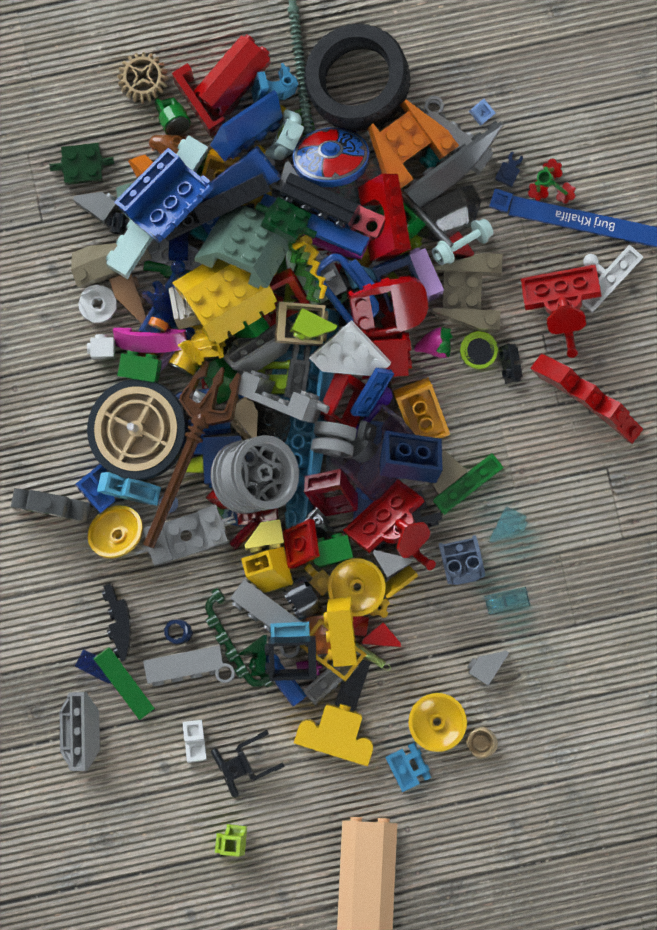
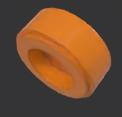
M151 317L148 323L150 326L165 332L169 326L167 322L156 317Z

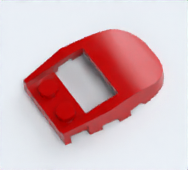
M415 277L381 279L378 283L372 285L370 283L363 286L361 291L355 293L352 291L348 292L353 322L361 331H366L368 337H387L411 329L424 320L428 311L426 289L423 283ZM390 292L396 326L381 330L375 329L370 296Z

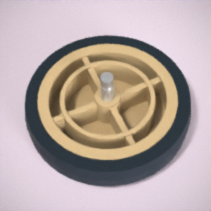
M131 379L111 386L96 400L88 418L87 436L92 453L105 469L122 478L129 477L135 480H146L165 473L179 460L187 441L185 433L188 432V420L181 402L168 388L157 382Z

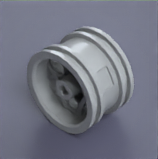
M263 435L232 442L224 446L214 458L211 467L212 487L219 501L226 508L236 513L247 514L279 508L293 497L299 482L298 463L289 446L274 436Z

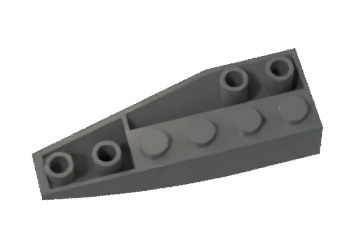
M502 121L491 123L487 126L488 130L485 133L481 134L479 132L471 138V143L468 145L463 144L457 148V153L445 157L436 168L433 166L422 173L424 177L421 179L415 178L407 184L409 188L405 192L420 208L427 206L454 186L475 166L492 145L503 128L504 123Z

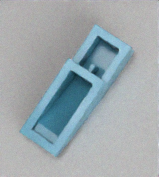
M110 472L101 473L97 492L154 506L158 505L161 491L159 486L130 479L129 477L123 478Z

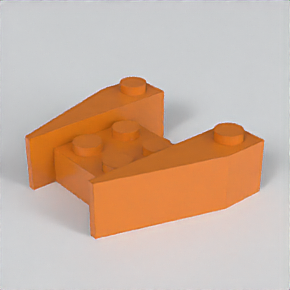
M408 100L400 104L405 114L381 132H379L374 123L367 128L381 173L398 174L401 188L413 180L403 163L424 147L429 145L440 160L459 146L446 128Z

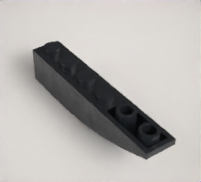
M262 172L199 203L165 238L166 241L172 240L270 192L272 187L265 173Z

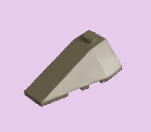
M116 243L87 246L72 253L71 271L77 287L87 288L118 274L108 268L106 264V257L111 250H115L117 247ZM148 248L137 265L152 259Z

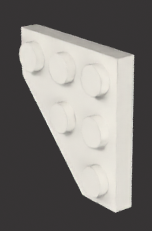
M352 320L309 357L322 372L371 376L375 368L386 369L391 364V361Z

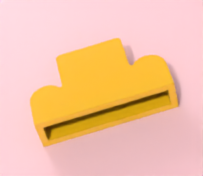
M327 703L319 726L312 719H304L299 724L294 739V744L367 767L373 751V742L369 737L361 736L357 738L362 714L352 711L350 706L344 704L336 706Z

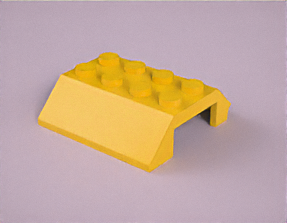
M217 259L213 268L202 264L172 282L181 298L186 300L203 326V331L209 341L212 342L214 340L216 344L229 338L226 332L229 331L231 335H234L245 328L244 321L247 325H250L260 319V311L266 315L276 309L274 303L277 300L270 285L268 288H263L260 285L259 289L249 285L250 272L220 259Z

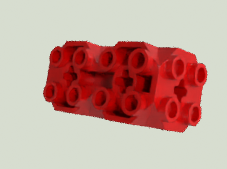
M248 34L245 36L241 35L193 91L196 97L202 100L200 102L202 106L215 117L219 116L221 118L223 116L225 118L226 115H230L239 105V100L253 86L257 72L265 71L271 64L270 57L268 56L270 54L269 51L263 46L258 47L254 43L255 40Z

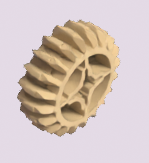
M142 52V57L135 53L134 59L128 56L129 62H122L124 67H119L121 74L117 75V78L120 79L118 85L122 87V93L127 92L126 97L128 99L133 96L134 102L138 98H140L141 103H144V98L151 102L152 96L155 99L158 98L157 92L159 94L164 93L161 88H167L165 81H168L169 78L165 75L168 71L164 68V62L159 63V57L153 59L152 53L146 57V53ZM142 64H145V65H146V66H145L144 68H142V69L136 67V66L142 65ZM154 68L158 72L156 83L150 78ZM130 72L135 76L132 87L128 84ZM146 75L147 80L143 78L140 80L139 76L144 77ZM144 86L150 88L145 91H139Z

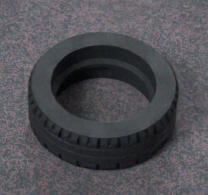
M356 23L336 28L327 35H324L315 44L314 49L311 50L307 58L308 61L304 70L307 94L320 116L335 127L351 131L368 130L367 128L373 123L378 127L382 123H386L387 120H390L401 109L400 104L405 101L409 93L410 70L403 50L392 35L376 26ZM363 49L379 53L385 59L389 68V80L384 90L375 99L362 105L349 106L336 102L330 96L326 87V76L333 63L342 55L354 50Z

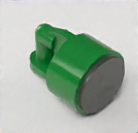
M174 97L164 100L155 99V106L159 113L158 120L167 135H181L186 132L190 127L191 120L184 107Z

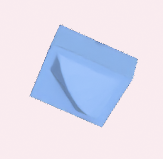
M482 99L469 110L480 126L496 114L485 99Z

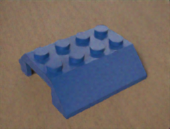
M167 148L114 203L138 227L159 243L184 220L215 186L204 175L200 177L191 170L176 153Z

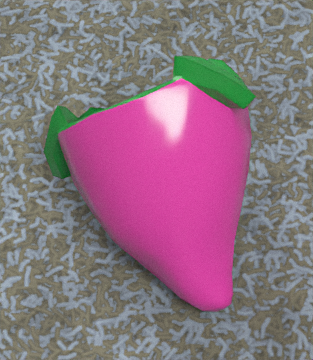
M440 327L431 330L415 345L414 351L424 352L438 358L449 357L451 353L450 339L453 338L450 333L451 329Z

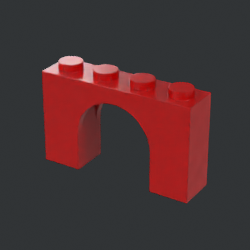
M380 174L359 186L358 192L361 206H377L381 204L385 215V224L381 235L368 244L370 262L387 261L411 249L398 174Z

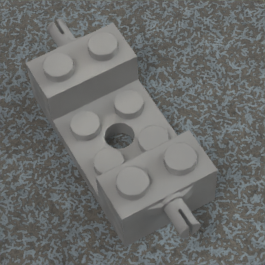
M254 370L251 373L237 371L241 375L239 395L292 417L315 424L321 411L327 414L330 406L324 404L325 402L318 400L320 396L301 390V393L293 392L290 401L281 399V397L271 393L275 382L269 380V375Z
M217 505L198 510L196 513L165 522L154 549L141 545L134 548L136 555L148 551L154 566H158L229 543L225 526L236 523L233 520L235 519L234 515L223 519L219 514ZM151 526L143 528L145 539ZM183 531H190L192 534L191 539L187 542L181 539Z

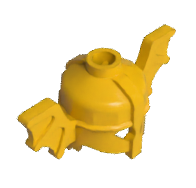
M203 327L195 330V334L190 341L186 340L178 344V347L183 351V356L190 357L193 363L197 362L199 365H202L205 358L216 356L219 359L223 358V347L226 346L225 340L219 344H216L214 340L212 342L209 341L203 331Z

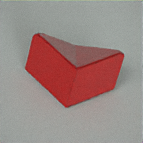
M353 616L355 635L366 637L369 617Z

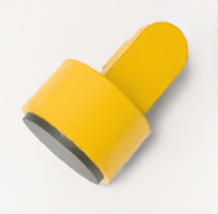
M182 350L175 351L169 360V365L188 377L194 376L200 366L197 362L193 363L190 357H184Z

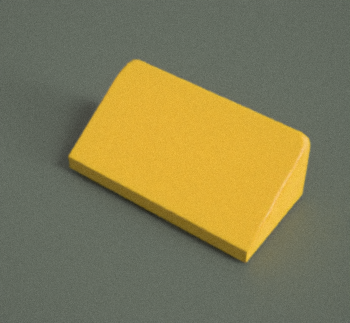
M411 566L405 567L385 582L386 591L384 596L389 599L416 579L418 574Z

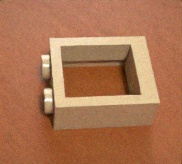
M279 302L276 311L275 343L321 346L323 341L326 342L327 334L316 337V340L304 339L303 341L297 338L285 337L286 310L300 311L304 308L309 312H317V316L328 321V311H325V305Z

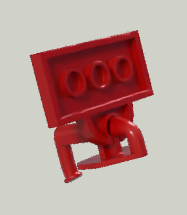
M596 264L520 278L525 311L545 307L546 312L550 314L546 319L548 331L552 334L565 333L567 356L575 358L578 355V351L575 346L573 331L582 330L586 326L585 313L579 310L582 306V300L602 297Z
M399 479L343 529L345 535H348L350 539L368 553L374 550L382 541L398 543L397 551L401 557L409 558L412 556L429 571L433 570L436 566L434 560H430L419 550L429 539L430 530L424 522L415 523L412 515L425 501L423 497Z

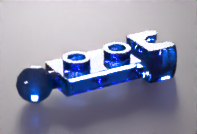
M189 231L169 240L168 258L169 261H173L170 268L177 275L185 271L186 266L183 261H188Z
M160 281L152 282L155 293L143 291V297L154 307L171 329H178L173 316L170 294ZM192 327L179 329L186 330L187 340L189 341L195 334V329Z

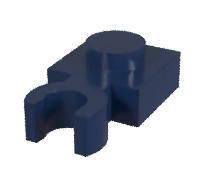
M513 151L508 156L509 163L503 162L495 177L496 181L512 188L520 172V169L516 168V166L520 165L523 160V156H520L518 161H514L512 159Z

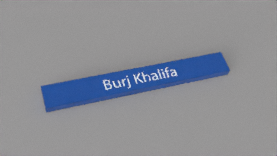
M512 197L509 216L657 248V227L521 197Z

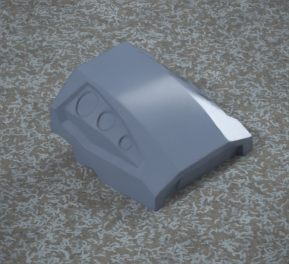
M476 535L469 539L447 544L439 543L448 584L461 585L477 581L485 576Z

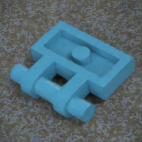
M415 742L408 745L411 753L405 755L403 749H400L385 757L402 792L420 784L417 776L421 774L425 781L432 778L429 773L430 768L428 764L425 765L421 756L422 752L420 748H417ZM413 758L418 766V769L413 771L409 760Z

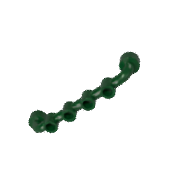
M217 587L211 591L212 595L205 603V610L208 618L205 620L210 629L215 627L218 632L215 638L220 646L225 644L228 650L225 652V655L229 662L234 661L237 668L234 670L239 679L244 677L245 681L253 687L265 685L268 688L272 686L274 682L270 681V674H266V671L260 676L261 679L257 680L251 676L248 667L243 662L241 656L238 655L239 652L233 645L229 634L214 612L213 604L215 602L220 604L226 601L223 593Z

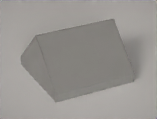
M374 550L372 555L386 579L410 565L412 561L410 558H403Z

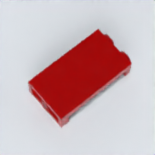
M186 63L172 72L174 83L209 136L213 138L221 125L226 122L225 118L222 116L218 120L212 121L188 85L189 82L194 80L192 68Z

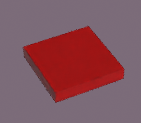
M308 519L283 531L288 568L293 569L320 557L315 521L313 519Z

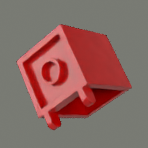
M381 327V328H375V329L381 330V329H386V328H390V327ZM403 331L387 337H368L391 361V364L386 369L393 371V377L409 376L408 369H412L409 332ZM362 375V379L370 378V376Z

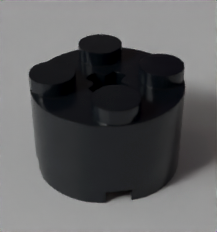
M305 576L293 581L292 585L284 587L285 589L282 591L288 603L294 604L292 609L299 621L301 619L305 620L324 609Z

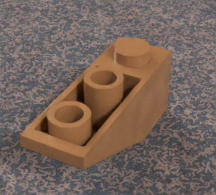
M130 274L129 278L126 279L120 275L109 279L116 300L142 324L149 312L144 311L143 305H146L143 294L139 295L137 288L140 285L137 276L133 277Z

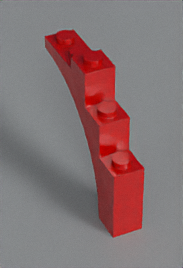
M542 353L530 369L540 379L560 389L588 408L611 426L627 442L633 444L642 432L643 428L629 415L630 412L622 403L606 396L596 385L580 378L572 368Z

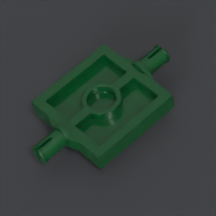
M99 143L61 147V163L49 164L50 172L62 170L65 185L103 181V166L115 165L114 157L102 158Z
M279 197L269 208L259 202L256 205L255 210L265 214L261 227L293 243H296L303 234L313 239L315 238L317 231L307 227L312 216L311 213Z

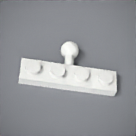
M629 244L615 261L605 269L598 263L596 255H586L583 259L584 266L596 264L597 273L601 275L598 279L602 297L582 300V305L590 313H593L643 259V256Z

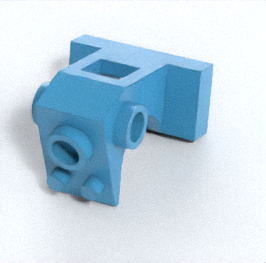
M281 63V68L278 71L279 81L276 82L267 80L265 71L257 72L251 89L253 102H257L273 90L277 92L279 101L286 100L294 95L299 84L296 77L289 72L290 68Z

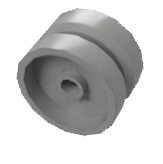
M315 422L314 434L320 438L312 440L311 451L327 456L350 458L353 456L354 446L349 442L355 440L357 429L339 423Z

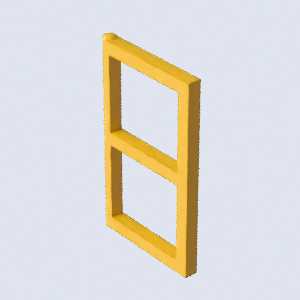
M319 619L311 630L310 636H313L321 624L329 630L328 624ZM300 645L308 653V648L305 645ZM356 646V651L361 655L357 659V665H353L345 676L327 663L329 659L328 654L324 659L316 655V659L346 682L367 654Z

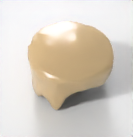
M477 727L469 734L466 745L476 758L483 759L495 753L498 742L491 730L485 727Z

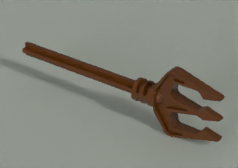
M208 361L203 363L181 393L179 400L189 416L192 417L191 422L193 426H188L191 431L185 433L187 441L143 545L154 549L195 449L199 443H203L201 435H206L203 430L208 429L210 425L228 423L234 419L241 379L239 373L236 374L229 384L232 392L224 411L215 410L218 389L223 384L225 368L223 367L214 376L213 385L200 403L193 400V395L200 379L207 377Z

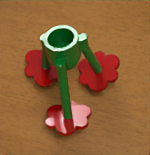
M554 158L549 159L548 163L543 164L544 170L537 174L535 183L529 185L528 196L535 198L536 201H540L541 198L545 199L549 195L547 190L552 185L558 192L556 195L557 201L567 204L575 199L576 195L574 192L576 188L568 182L564 183L561 187L554 181L556 177L559 178L563 175L561 170L562 164L560 162L557 163Z

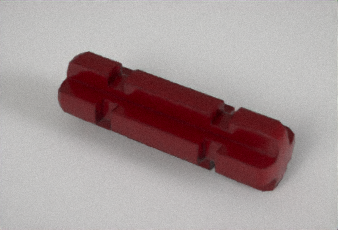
M253 518L229 544L234 549H237L256 530L260 522Z

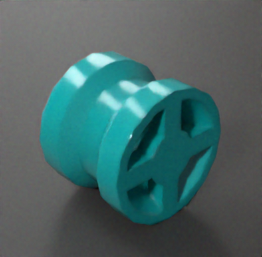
M427 148L426 154L419 159V162L427 169L433 166L436 168L437 163L443 160V158L439 160L433 150Z

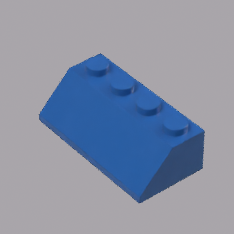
M273 90L221 125L210 146L225 162L230 158L235 159L243 149L248 150L254 145L256 140H263L269 131L273 133L280 127L279 122L283 118L277 92Z

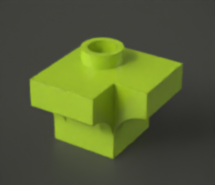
M227 824L225 833H216L215 853L236 857L244 856L247 826Z

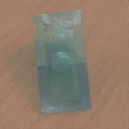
M506 506L488 542L494 543L515 536L520 531L524 532L528 523L525 521L527 516Z
M526 587L484 596L489 615L530 606Z

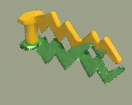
M305 235L296 243L288 245L289 250L292 252L290 263L299 264L296 275L306 277V283L303 290H309L306 299L320 303L319 299L313 297L315 290H320L319 298L323 299L328 286L323 285L326 278L317 275L320 262L315 259L319 251L311 245V237ZM304 245H306L304 252L311 253L308 260L301 259L303 253L298 252ZM306 264L313 265L310 272L305 270ZM314 280L318 281L316 286L312 285Z

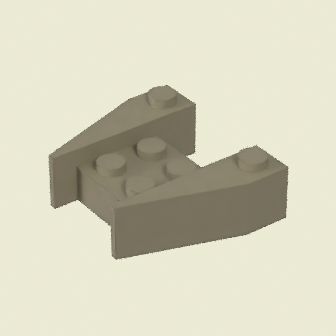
M482 253L454 261L451 264L447 263L434 267L437 274H443L444 291L442 308H432L431 314L474 331L498 333L500 330V311L481 310L482 276H501L503 254Z

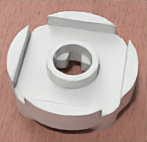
M92 285L82 292L78 306L85 319L92 323H104L110 320L116 313L117 300L109 288ZM94 300L103 301L100 309L93 307L95 304Z

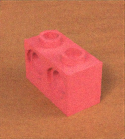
M360 206L358 214L360 220L358 223L353 224L350 230L359 232L369 237V241H372L381 235L385 224V216ZM372 222L378 225L377 229L373 232L367 230L368 224Z

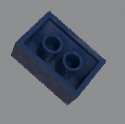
M385 431L380 455V476L437 483L443 471L442 439Z

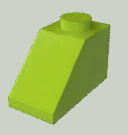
M302 308L290 332L294 333L293 336L303 341L304 339L309 340L333 332L337 325Z

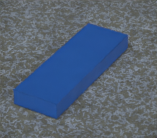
M375 368L350 410L353 416L369 417L394 375L391 369Z

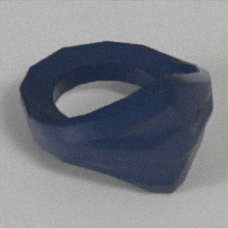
M174 619L166 624L164 635L173 644H184L192 638L193 631L186 621ZM171 625H180L183 629L182 638L173 639L169 635Z

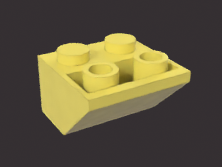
M281 521L261 522L246 542L245 549L247 551L250 550L251 553L262 552V548L269 547L271 550L284 545Z

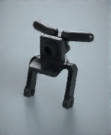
M268 730L239 744L236 748L238 756L227 762H224L218 749L213 748L211 750L215 762L225 776L224 780L233 798L239 796L234 783L235 779L247 774L251 780H257L285 767L282 762L255 775L242 750V747L268 735Z

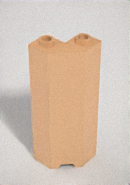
M350 817V820H342L337 930H393L397 823H391L388 818H378V822L362 821V817Z

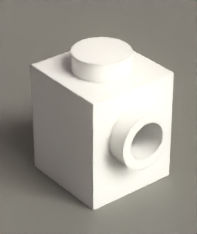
M104 334L95 335V338H90V343H87V354H90L92 359H115V339Z

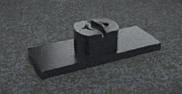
M362 660L358 665L359 667L350 675L347 681L342 682L335 702L336 706L344 704L350 706L352 711H355L371 662Z

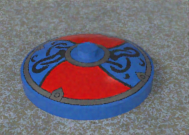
M324 128L311 132L297 143L293 151V165L298 176L320 187H338L355 181L366 171L370 159L369 148L365 140L357 133L342 128Z

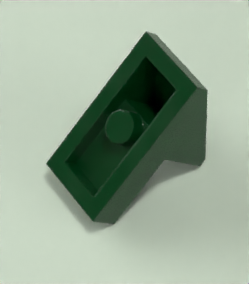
M262 635L238 654L252 657L249 668L252 670L251 676L259 677L265 673V644H267V635Z

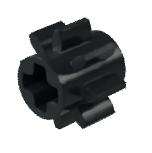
M113 213L112 217H108L106 226L110 228V233L124 235V230H128L126 227L130 220H127L125 214Z

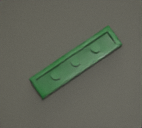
M491 453L432 501L441 513L445 515L504 467L494 454Z
M110 647L93 658L138 720H141L155 709Z

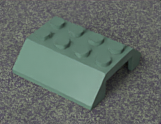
M241 206L219 217L194 261L213 268L217 259L223 260L250 272L249 285L258 289L260 285L263 288H268L273 279L272 277H274L292 244L289 240L261 227L265 214L247 206Z

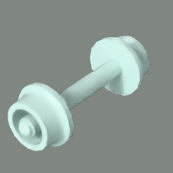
M486 219L474 220L471 222L472 232L454 242L451 248L445 241L440 240L437 242V246L432 249L434 259L439 265L451 264L455 259L453 252L474 239L483 244L487 243L488 239L493 235L491 224Z

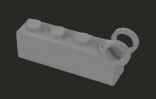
M437 96L429 97L424 106L426 114L450 132L459 145L457 148L463 144L468 145L471 143V138L474 137L473 134L463 132L456 122H449L445 119V115L442 113L444 107L442 99ZM430 104H437L440 109L432 112L428 109V106ZM491 147L471 169L478 175L493 156ZM455 148V149H454L453 151H451L449 154L452 156V155H454L455 153H457V152H456V149H457V148Z
M245 580L242 581L231 596L233 600L232 605L240 611L242 608L246 609L249 612L247 616L255 622L258 619L265 623L263 627L270 633V624L301 622ZM298 645L296 646V652L288 655L284 652V646H280L281 653L288 658L295 657L300 650Z
M220 645L143 661L147 683H152L153 687L164 685L165 680L171 679L172 683L183 681V677L189 675L191 679L202 677L204 672H209L210 675L215 674L217 680L222 683H228L235 677L234 667L223 662ZM224 666L229 667L232 672L231 677L227 680L219 676V671Z

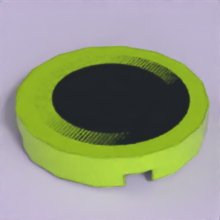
M481 331L472 332L467 335L460 346V355L463 362L467 366L478 370L492 365L498 353L495 339L488 333Z

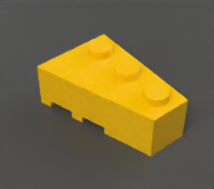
M351 597L328 599L327 612H324V623L329 626V631H326V640L331 643V649H328L329 661L333 660V667L357 665Z

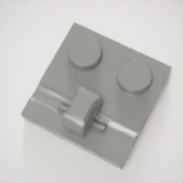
M333 262L321 271V276L326 278L325 283L335 296L347 291ZM311 265L297 272L296 276L310 303L321 305L329 301L326 295H324L323 299L319 298L321 289L310 273L313 266Z

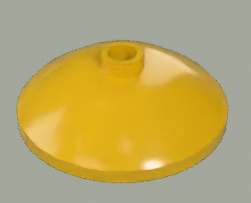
M119 505L107 508L101 514H98L89 526L88 543L91 549L97 555L104 558H118L126 555L136 547L142 537V519L134 509L127 506Z
M353 558L341 562L332 571L328 580L330 599L351 597L353 616H364L373 612L381 604L386 591L385 579L380 569L372 562L361 558ZM355 583H359L361 585L360 590L354 589Z
M432 693L420 698L414 704L409 714L408 724L413 739L421 747L429 751L442 752L453 748L461 741L466 731L467 718L463 707L455 698L443 693ZM436 718H439L441 721L438 726H435L433 723Z

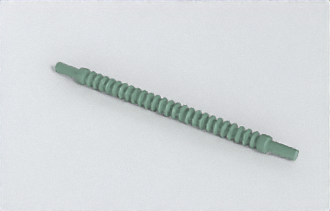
M288 0L289 7L287 10L288 14H290L288 18L291 19L289 24L292 25L290 26L292 30L290 34L293 35L291 40H293L292 45H294L292 50L295 51L293 55L295 56L294 61H296L294 65L297 66L295 68L297 72L295 76L298 77L299 89L297 91L300 93L298 97L301 98L299 100V103H301L299 107L302 108L300 113L303 114L301 116L303 119L302 124H304L303 134L306 136L314 132V130H312L313 125H311L313 120L310 119L312 117L310 114L312 110L309 109L311 104H308L310 99L308 98L304 82V65L306 63L303 62L305 60L304 52L302 51L304 47L301 46L303 44V41H301L303 37L300 35L302 31L299 30L301 28L299 25L301 21L298 20L300 15H298L299 6L296 5V0Z

